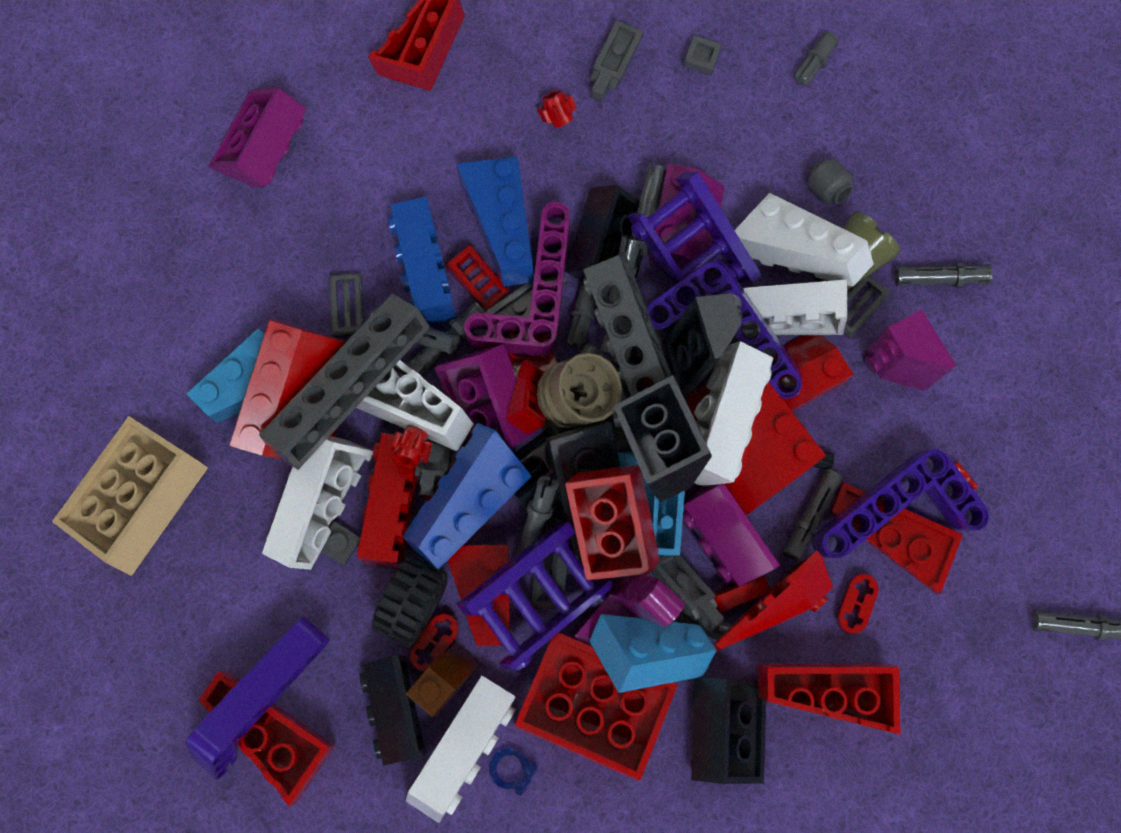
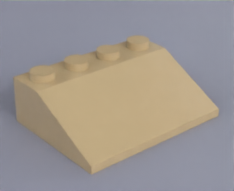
M128 416L52 522L102 561L132 576L208 467Z

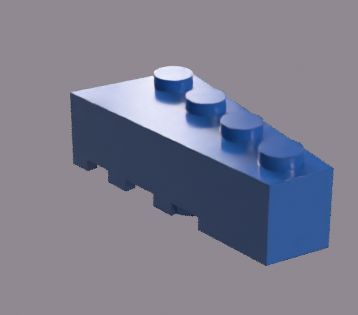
M518 156L456 163L460 185L479 226L481 236L487 245L489 255L502 286L534 283Z
M427 196L391 204L393 215L388 216L387 219L391 234H397L399 244L394 245L398 263L404 262L406 273H401L405 292L410 291L412 296V302L408 303L419 309L429 326L449 322L452 318L455 320V309Z
M479 423L471 431L473 436L465 447L462 446L456 454L455 458L457 460L448 474H443L437 483L439 487L431 500H426L403 535V538L416 553L436 569H439L531 477L494 429Z

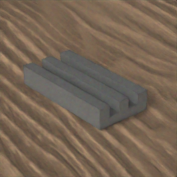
M361 273L329 275L332 336H352L364 324ZM349 281H354L356 327H351ZM337 282H343L345 327L339 328Z
M870 275L857 283L847 294L848 304L866 283L871 286L847 313L844 333L849 339L890 294L887 289ZM875 291L881 294L850 328L847 323Z

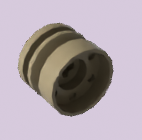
M585 353L561 361L547 369L538 382L537 400L539 408L547 420L558 427L572 429L605 420L614 413L613 406L620 403L622 385L619 374L612 363L600 355Z

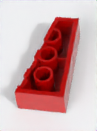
M382 433L380 442L376 441L374 445L373 460L376 461L374 473H370L368 492L370 494L368 504L365 505L363 512V528L359 539L357 558L365 564L398 568L406 556L408 542L403 538V535L411 523L418 476H415V468L405 467L395 461V453H391V443L394 435Z
M757 663L759 698L767 702L901 735L899 666L888 663Z
M218 671L199 698V701L210 713L241 680L228 671ZM275 703L237 742L240 750L247 758L249 757L269 784H272L282 795L281 798L289 807L298 803L336 746Z

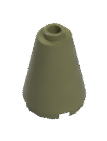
M855 211L850 215L843 229L867 240L872 256V267L857 283L897 257L901 251L898 243L887 231L883 234L876 227L878 223L860 211ZM815 277L818 282L828 281Z

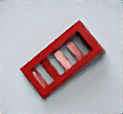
M471 245L467 246L444 266L485 312L510 293L505 286H502L500 279ZM470 259L473 263L462 272L458 267ZM478 268L481 273L469 281L466 276ZM484 277H487L490 281L480 290H477L474 286ZM495 286L498 291L485 300L482 295Z
M528 360L523 361L506 418L508 422L526 434L545 426V416L540 410L537 400L538 382L544 372Z

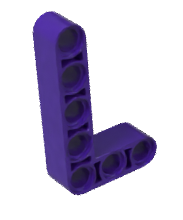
M720 260L706 262L656 297L647 306L654 328L663 329L681 318L692 303L681 299L679 290L683 286L691 287L695 291L696 297L728 293L738 296L741 300L742 324L735 334L736 338L759 351L765 348L775 349L778 353V358L771 364L770 369L772 373L769 383L782 398H792L800 392L802 388L800 369L724 262ZM709 268L719 269L722 273V281L717 284L710 283L705 276L706 270ZM654 306H665L669 311L668 319H658L653 313ZM747 321L756 322L760 332L755 336H748L743 332L742 325ZM790 374L796 378L797 383L791 388H785L780 385L778 380L782 375Z
M938 449L919 451L817 531L812 540V547L814 551H818L824 558H842L924 492L928 494L954 529L960 531L983 529L988 524L989 512L946 453ZM928 457L933 462V470L931 472L927 470L925 464ZM904 476L909 481L907 492L901 487V480ZM947 483L951 485L953 491L950 498L945 493ZM879 496H882L885 500V508L882 512L876 506ZM967 509H969L972 514V519L969 524L965 520V512ZM855 515L861 521L860 529L857 532L853 530L851 524L852 518ZM830 535L835 537L837 544L832 552L826 546L827 538Z
M305 617L300 618L191 732L185 742L191 758L214 779L218 780L228 771L226 769L229 763L233 765L237 759L235 744L321 653L330 638Z

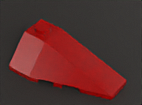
M803 335L784 347L801 371L802 388L795 397L782 399L793 412L843 385L854 374L839 349L822 335ZM790 374L782 375L778 380L780 385L785 388H791L797 383L796 378Z
M815 551L786 573L770 591L765 593L713 643L716 652L797 617L810 609L814 613L829 600L825 595L833 588L821 554Z

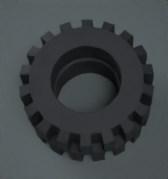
M414 555L407 557L394 572L377 604L373 615L372 629L407 648L411 647L421 637L435 613L447 586L448 573L441 569H436Z

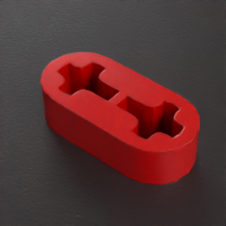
M860 574L854 576L848 582L836 615L837 626L841 631L855 634L861 632L867 626L879 591L878 583L872 576ZM866 581V587L871 590L870 594H864L861 601L858 602L856 600L859 590L855 588V584ZM854 606H857L858 609L855 617L860 620V623L854 624L850 628L847 626L848 620L844 619V615L852 613Z
M762 575L741 586L730 585L714 592L716 595L714 600L718 605L717 610L722 612L759 597L770 591V587L765 575Z
M448 614L435 616L412 647L410 661L416 669L426 671L431 665L427 662L423 663V665L418 663L420 657L416 653L419 649L425 651L431 643L436 645L430 654L434 658L432 662L434 663L455 641L459 633V625L452 616ZM449 620L451 622L449 628L453 631L450 636L444 634L439 642L433 640L439 632L438 628L435 627L438 622L445 623Z

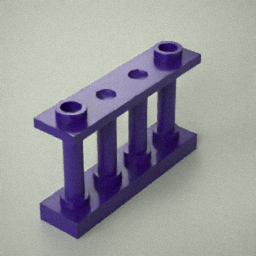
M685 171L677 177L676 180L681 187L679 189L680 193L646 218L645 214L631 213L627 216L633 224L631 226L633 234L639 241H644L672 286L719 254L724 255L729 263L727 265L737 280L740 279L753 283L762 276L699 172ZM687 202L692 204L697 212L695 215L696 219L663 244L654 228ZM703 228L708 230L713 238L711 240L712 244L679 269L670 254ZM722 274L711 283H720L722 281ZM683 286L679 290V295L683 301L692 302L696 297L691 287Z
M569 522L555 524L457 603V606L464 615L474 616L476 614L477 616H482L509 653L508 656L499 662L502 668L520 670L527 666L533 659L531 656L589 606L595 607L602 603L608 596L606 592L614 586L611 581L598 580L594 583L593 580H586L582 564L568 546L570 544L568 539L576 533ZM552 552L560 556L584 590L571 603H569L543 566L545 564L543 559ZM526 573L534 575L559 610V613L546 624L518 587L520 584L518 579ZM501 593L508 595L534 631V634L521 645L517 643L492 608L494 605L492 600Z

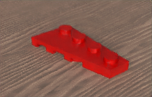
M845 482L841 483L829 513L836 517L866 492ZM878 497L876 506L881 512L885 508V500ZM903 509L869 536L866 541L935 594H941L963 534ZM857 515L851 521L852 528L856 532L861 526V521Z

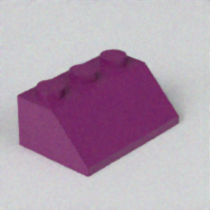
M280 88L250 90L208 167L252 187H265L273 180L276 173L275 168L279 160L287 154L289 142L293 134L301 128L303 124L302 117L307 109Z
M668 163L659 208L680 193L679 189L681 187L676 178L685 171L699 172L721 208L724 192L723 185L699 169ZM687 202L655 228V232L664 244L695 220L697 212L692 204ZM703 228L670 255L678 267H683L712 244L711 240L713 238L709 231ZM650 252L649 261L657 262Z
M922 309L889 326L865 351L867 355L865 362L872 373L877 372L880 379L921 391L931 387L956 367L955 362Z
M504 344L482 349L435 366L444 394L459 405L474 424L463 442V447L467 445L473 436L471 431L477 423L494 429L508 447H513L536 434L535 431L528 434L523 433L506 420L508 406L517 379Z
M724 484L703 486L684 500L682 523L688 530L694 529L700 538L697 540L698 546L707 557L711 555L718 564L715 570L726 584L731 582L732 585L741 586L780 566Z

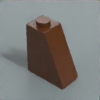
M455 643L426 669L406 695L431 717L438 716L481 663L459 644Z

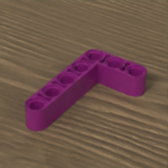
M557 201L551 202L542 211L530 317L476 313L469 316L465 321L464 331L467 342L473 349L482 350L504 344L507 353L533 356H548L556 349L570 232V213L565 204ZM554 217H558L563 220L559 224H552L549 222V220ZM549 246H557L558 248H560V250L556 253H548L547 251H545V249ZM551 274L557 277L552 283L542 280L545 275ZM542 304H551L554 307L552 311L547 313L538 310ZM478 327L488 330L481 337L472 335V331ZM509 330L519 333L518 337L513 340L505 339L503 335ZM540 333H546L551 337L545 343L537 342L534 338Z
M642 574L617 577L612 582L614 586L606 592L607 598L599 605L591 607L569 633L568 637L592 647L589 640L601 614L632 618L636 616L666 627L679 616L685 607V602L659 578Z

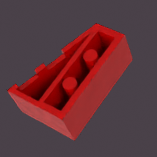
M419 0L406 14L407 19L396 31L392 29L387 35L388 40L378 51L373 50L368 56L376 73L394 81L431 91L465 17L460 0Z
M509 545L461 546L447 560L461 600L510 561ZM501 593L492 600L494 603L492 608L511 633L510 598L508 595ZM476 614L474 616L466 615L476 646H503L482 616H477Z

